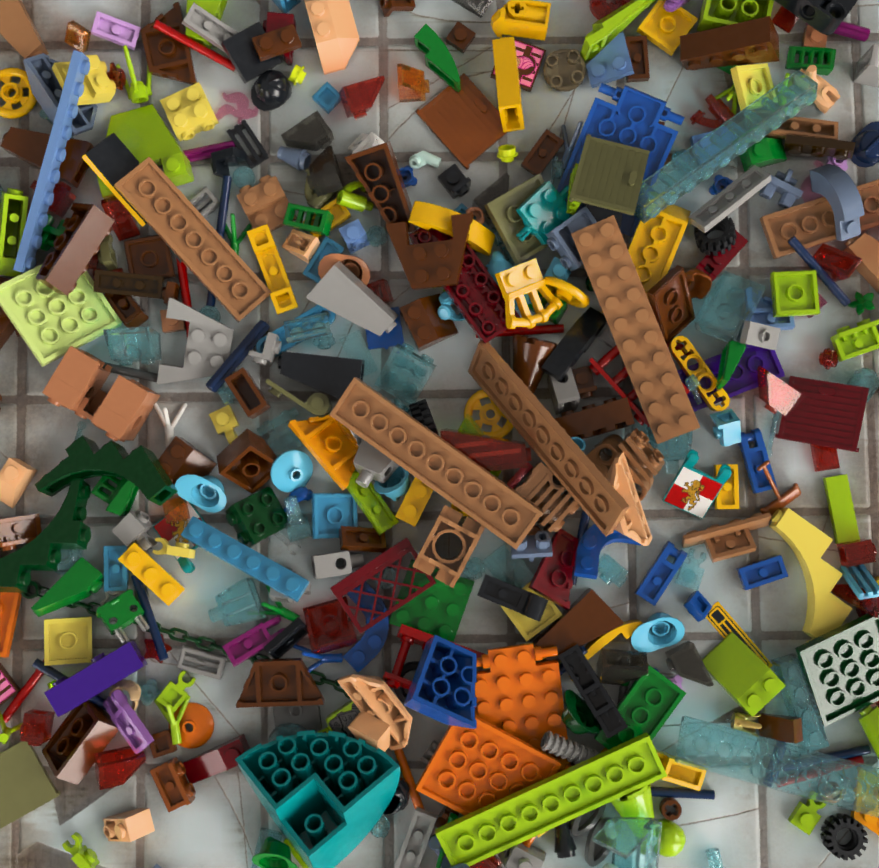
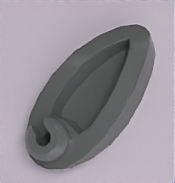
M606 804L570 820L569 829L572 835L580 836L591 830L603 815Z
M609 817L600 819L587 836L585 860L591 867L600 864L610 853L614 844L616 825L613 819Z

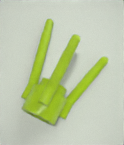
M124 45L123 50L132 81L130 86L119 64L116 65L117 71L127 91L128 99L135 104L145 103L149 100L148 96L152 95L151 73L149 72L148 64L145 86L142 81H136L128 47Z

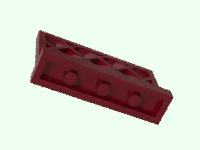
M407 537L330 588L360 634L436 584L432 575L430 576L416 568L400 566L402 557L407 553L411 552L415 560L418 556ZM399 559L398 566L392 565V563ZM388 566L397 568L395 582L381 579L383 569ZM400 569L413 571L410 585L397 582ZM380 572L379 578L373 577ZM415 572L425 574L430 582L423 587L414 586ZM368 579L378 581L376 594L362 592L365 581ZM381 581L394 584L392 597L378 595ZM359 585H361L360 591L353 590ZM396 585L410 587L408 597L403 600L394 598ZM412 588L418 589L417 591L411 594ZM349 592L359 593L357 607L347 605L342 597ZM362 594L375 597L372 610L359 607ZM377 597L391 600L389 610L386 612L375 611ZM393 600L399 601L398 604L392 607ZM350 608L356 609L355 616L351 612ZM358 610L372 613L370 622L363 627L357 621ZM374 613L381 614L373 620Z

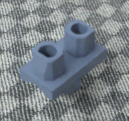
M788 169L785 174L777 171L775 177L771 175L772 181L760 190L759 196L770 200L776 191L782 194L777 204L787 209L802 196L804 191L794 187L798 180L791 177L793 170Z
M538 531L535 535H527L517 549L510 546L512 559L528 558L529 562H534L535 557L553 556L551 536L547 531Z

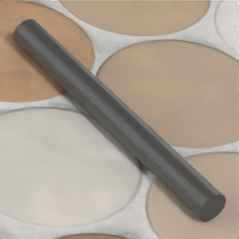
M107 363L113 367L111 373L157 382V373Z

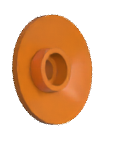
M194 702L188 703L179 723L182 743L178 745L193 749L204 745L210 739L214 730V719L211 712L205 706ZM182 705L179 706V708L175 711V713H173V714H174V717H175V720H176V718H177V716H178V713H179V711H180ZM187 723L193 725L192 731L186 729Z

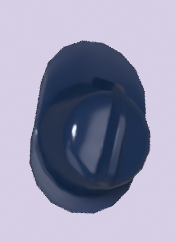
M877 121L866 125L851 141L856 142L851 161L859 167H872L879 162V122Z

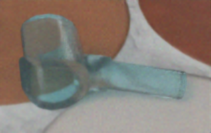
M692 374L685 379V384L693 394L696 403L701 404L702 400L696 389L701 383Z

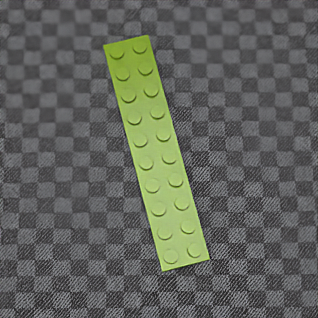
M646 732L436 828L435 834L451 867L460 863L467 864L470 867L662 779L667 774L651 738Z

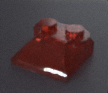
M342 597L346 604L349 605L347 597ZM338 599L303 608L313 653H327L348 647L357 641L354 624Z

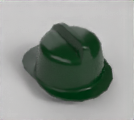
M566 690L564 692V700L567 708L562 712L563 723L573 733L578 735L587 732L598 733L601 726L587 703L572 690Z

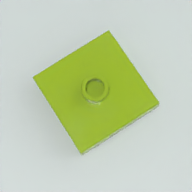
M816 270L770 273L773 317L820 314Z

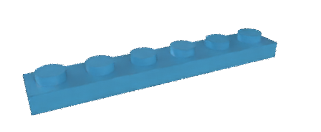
M194 516L181 533L184 539L296 602L299 601L309 584L307 579Z

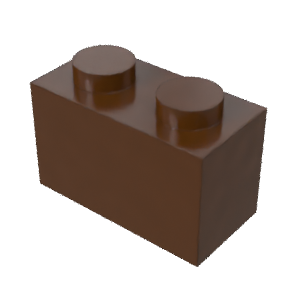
M244 367L224 379L249 418L254 419L271 408L254 379Z

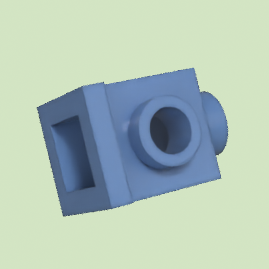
M359 219L339 228L340 235L350 254L370 245L367 234Z

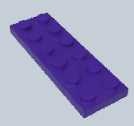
M746 344V349L730 380L723 387L729 398L785 376L775 350ZM721 354L704 360L716 379L718 377ZM698 363L688 366V369L691 371L697 370ZM678 370L681 381L690 390L687 396L693 411L708 407L683 370ZM702 377L700 379V386L703 389H709L711 386L710 379ZM716 388L713 391L706 393L707 396L713 394V396L716 399V401L713 402L714 404L723 401L722 397L717 398L714 395V392L717 391Z

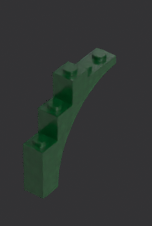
M83 435L65 449L69 456L34 484L39 492L53 497L64 488L70 486L72 478L84 480L97 476H114L128 479L142 491L149 501L159 506L178 492L151 450L140 445L128 455L123 446L112 440L99 449L94 441Z
M72 478L67 496L60 510L50 524L35 539L21 549L0 558V592L27 593L28 585L31 582V571H57L58 564L61 561V549L87 550L88 542L91 539V528L84 524L83 521L87 516L86 505L91 495L90 485L83 479Z

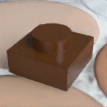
M458 21L446 37V43L464 53L475 38L476 33Z
M167 281L166 287L162 289L164 304L168 306L169 297L179 301L180 286L176 282Z
M170 728L151 734L154 739L150 744L153 759L178 750L177 746L172 744Z

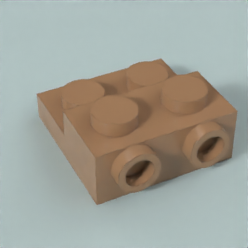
M266 175L259 180V184L253 187L246 185L239 190L240 193L236 196L253 229L268 224L272 232L284 226L283 221L289 201L276 176Z

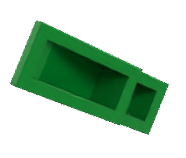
M425 24L414 36L415 46L425 54L426 67L455 91L459 92L461 90L460 77L452 55L440 37Z

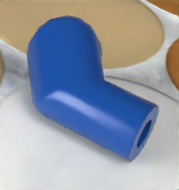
M300 487L290 492L284 511L294 514L298 502L312 499V490L307 489V487Z

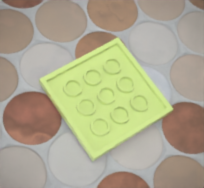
M42 264L0 284L1 308L42 367L64 356L70 346L79 348L122 324V321L104 295L100 292H93L94 281L87 270L80 275L76 281V288L68 296L56 293L36 279Z

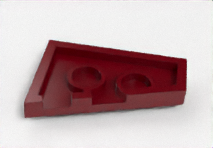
M560 529L554 533L551 539L553 556L542 558L528 588L568 610L570 609L571 602L569 601L570 589L573 586L572 572L575 565L578 538Z

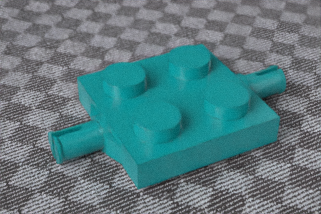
M549 180L545 181L516 209L525 226L516 234L520 241H524L531 233L542 245L547 244L548 237L546 234L573 216L572 214H567V203L565 201L568 197L569 185H566L561 192H558Z

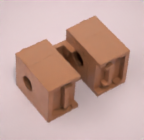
M70 346L42 392L49 397L47 401L58 407L61 405L75 411L74 413L83 419H90L93 425L107 431L105 435L112 440H120L122 442H125V440L134 441L161 395L131 378L129 380L121 375H118L109 392H104L101 388L113 367L107 364L104 369L105 362L87 351Z

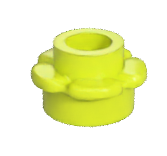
M295 65L288 79L294 83V86L297 83L302 84L307 74L303 71L304 66Z
M506 144L498 147L497 158L501 159L502 162H512L514 157L518 156L516 146Z

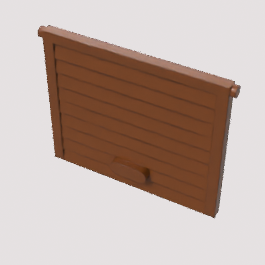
M463 73L460 76L461 90L459 92L448 86L421 110L417 109L416 113L462 166L469 169V165L507 132L503 133L499 111Z

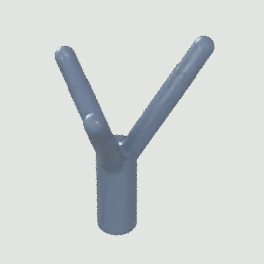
M582 121L578 122L570 145L566 126H561L565 152L559 168L563 170L566 169L574 150L575 142L583 124Z

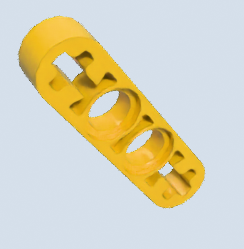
M677 336L669 343L670 353L707 406L715 412L725 410L729 406L730 398L723 388L721 390L717 389L714 395L717 398H723L721 407L720 405H714L713 402L716 399L713 394L707 396L706 393L716 388L717 379L690 340L684 336ZM676 341L678 343L683 342L685 345L682 348L685 353H688L690 351L691 355H688L682 360L681 357L684 355V353L682 352V350L677 351L675 349V347L677 346ZM689 359H695L698 362L697 370L691 371L688 369L687 361ZM702 377L710 379L711 386L709 389H703L700 386V379Z

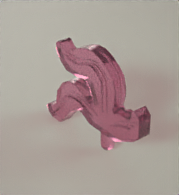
M224 92L222 94L224 100L228 103H236L238 110L231 105L225 104L215 114L218 121L224 116L232 114L238 118V124H241L242 119L247 120L256 117L258 108L256 106L254 110L248 109L249 99L243 93L237 92L226 95Z

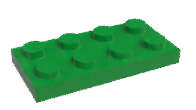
M647 664L617 705V709L628 727L609 739L601 728L594 739L608 750L646 732L652 741L683 699L686 692Z

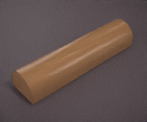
M751 111L746 133L747 135L785 140L787 134L838 140V122Z

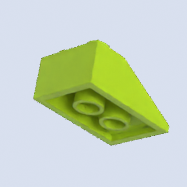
M730 632L699 661L743 711L752 717L786 686L733 632Z

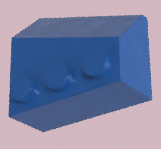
M434 635L425 644L404 706L445 725L476 729L475 707L477 706V697H475V682H477V654Z

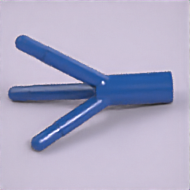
M297 644L293 646V648L302 651L301 654L303 656L319 659V661L307 668L309 672L323 663L343 661L342 653L321 654Z

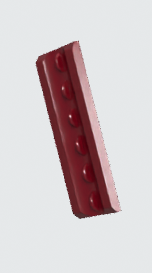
M420 227L409 234L412 244L453 239L452 236L430 228L428 231ZM466 243L458 285L444 286L443 288L480 341L486 344L508 329L505 318V301L499 286L470 245ZM515 310L516 318H521Z

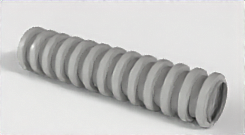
M550 730L543 735L540 744L542 751L547 750L549 754L554 753L556 757L560 756L563 760L567 758L568 762L573 761L575 765L600 754L596 750L591 751L589 747L585 748L582 744L578 745L575 741L572 743L571 739H565L564 736L559 737L557 733L553 734Z

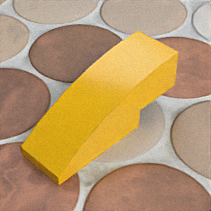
M656 750L667 774L662 780L700 791L707 771L706 768Z

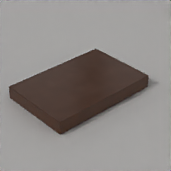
M677 265L647 292L650 305L666 344L695 319L684 268Z

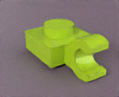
M75 832L71 836L75 840V845L70 844L67 840L62 844L63 848L71 853L73 856L71 859L79 868H95L100 863L96 853L86 846L82 847V836Z

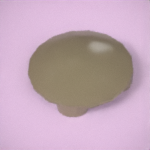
M559 49L546 57L543 75L546 83L551 88L560 92L571 91L583 82L586 75V64L578 50Z

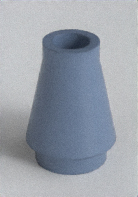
M281 146L277 152L278 159L283 160L299 171L305 170L310 166L312 157L306 149Z

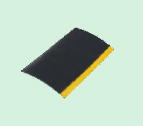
M112 133L83 155L82 158L143 227L147 222L114 187L115 183L139 165V161L116 134Z

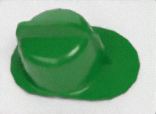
M271 836L265 839L260 852L252 857L253 863L261 868H299L291 861L290 847Z

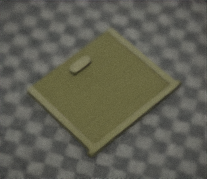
M587 134L569 201H577L634 216L650 151L592 137L590 134Z
M28 738L0 753L1 829L61 795L60 791H57Z

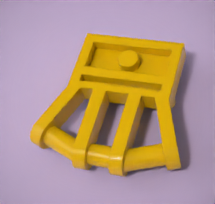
M536 258L495 274L505 301V318L508 329H515L516 327L531 329L539 322H547L554 311L559 310L563 306L562 301L555 297L547 288L546 279H543ZM537 290L549 303L545 309H543ZM528 293L535 315H531L524 294ZM514 299L516 300L522 318H516L515 316Z

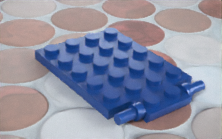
M601 83L598 92L612 97V100L618 103L613 105L595 97L557 191L561 192L566 185H569L570 174L575 163L579 164L587 134H590L592 137L649 150L650 153L634 216L625 213L622 215L620 231L632 237L678 134V131L659 124V119L665 122L668 120L681 126L685 117L671 112V109L665 106L666 101L627 85L622 89L620 87L613 88ZM584 203L580 204L577 212L585 207Z

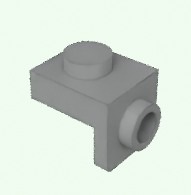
M268 332L263 352L258 353L249 350L248 355L253 358V362L266 365L267 362L273 363L275 354H279L282 341H279L280 337L277 334Z

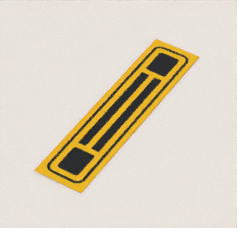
M717 601L707 614V620L723 638L730 632H733L771 668L773 664Z

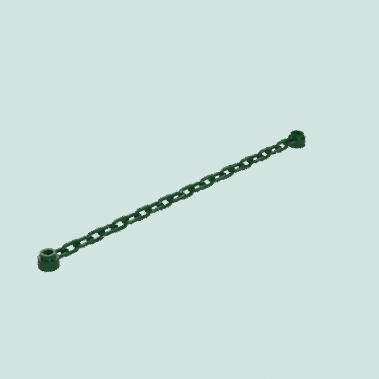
M31 580L27 593L21 594L27 599L41 598V590L48 591L49 588L41 586L37 581ZM32 585L36 589L34 593L30 592V587ZM77 601L72 603L73 605L66 606L69 608L79 606L85 608L89 614L96 616V612L91 611V609H93V606L101 607V604L95 602L86 604ZM157 622L159 631L168 634L172 640L178 642H186L188 640L196 643L198 648L207 651L217 649L223 651L224 655L227 656L223 647L217 645L215 640L205 636L195 638L189 636L185 630L175 627L169 630L161 627V624ZM174 631L185 634L182 635L183 639L172 636L175 635ZM201 639L212 642L209 645L211 648L200 645L202 643ZM259 653L249 658L252 664L257 660V657L270 659L268 656ZM314 670L310 672L311 676L315 674L323 677L319 679L321 682L315 681L316 685H323L324 683L333 685L336 691L344 693L350 699L343 689L338 688L340 686L337 682L338 679L333 681L326 679L323 673Z

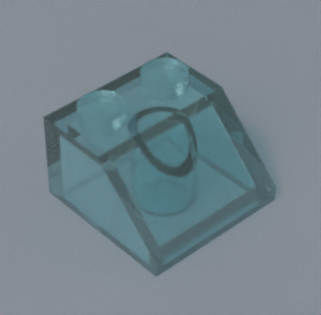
M151 327L103 329L111 360L119 363L120 366H130L136 361H141V364H155V360H162L161 335Z

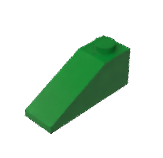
M81 557L31 609L36 616L40 617L85 599L102 588L104 584L103 574Z

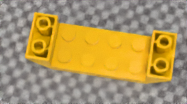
M650 195L628 248L646 295L655 284L668 274L691 212Z

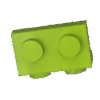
M870 318L856 323L858 327L850 329L848 325L836 330L837 334L830 337L839 362L879 349V333L876 328L879 324V319L871 322Z

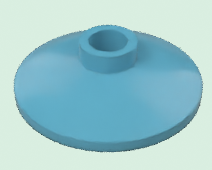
M301 450L285 451L272 464L270 471L272 483L283 492H293L300 487H304L312 476L313 464L310 457Z

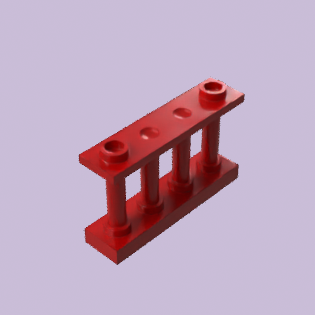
M617 345L598 361L594 357L590 358L589 361L592 363L589 365L590 369L597 376L601 374L622 398L627 397L630 407L636 413L634 418L640 425L646 424L649 427L644 411H641L633 402L638 397L635 389L626 394L618 385L629 376L626 367L613 378L604 369L608 363L620 354ZM683 384L685 391L688 394L690 390Z
M401 624L396 637L401 638L402 644L392 673L385 671L382 679L386 681L388 686L396 689L399 686L410 689L412 681L400 677L410 646L415 643L422 646L424 650L426 642L434 635ZM459 645L471 652L476 653L477 658L481 657V655L484 654L479 651L470 649L468 647Z

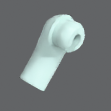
M420 151L409 158V166L412 169H418L428 164L438 168L442 158L426 151Z

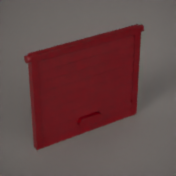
M790 376L780 427L775 438L859 452L857 446L869 388Z

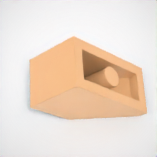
M8 458L0 471V501L14 508L38 470L20 459Z

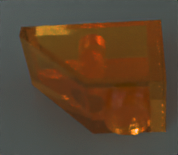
M397 64L399 101H425V93H429V79L424 80V71L404 64Z

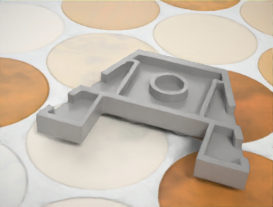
M169 297L166 318L190 322L183 367L159 364L156 384L213 376L230 356L234 329L198 312L175 298Z

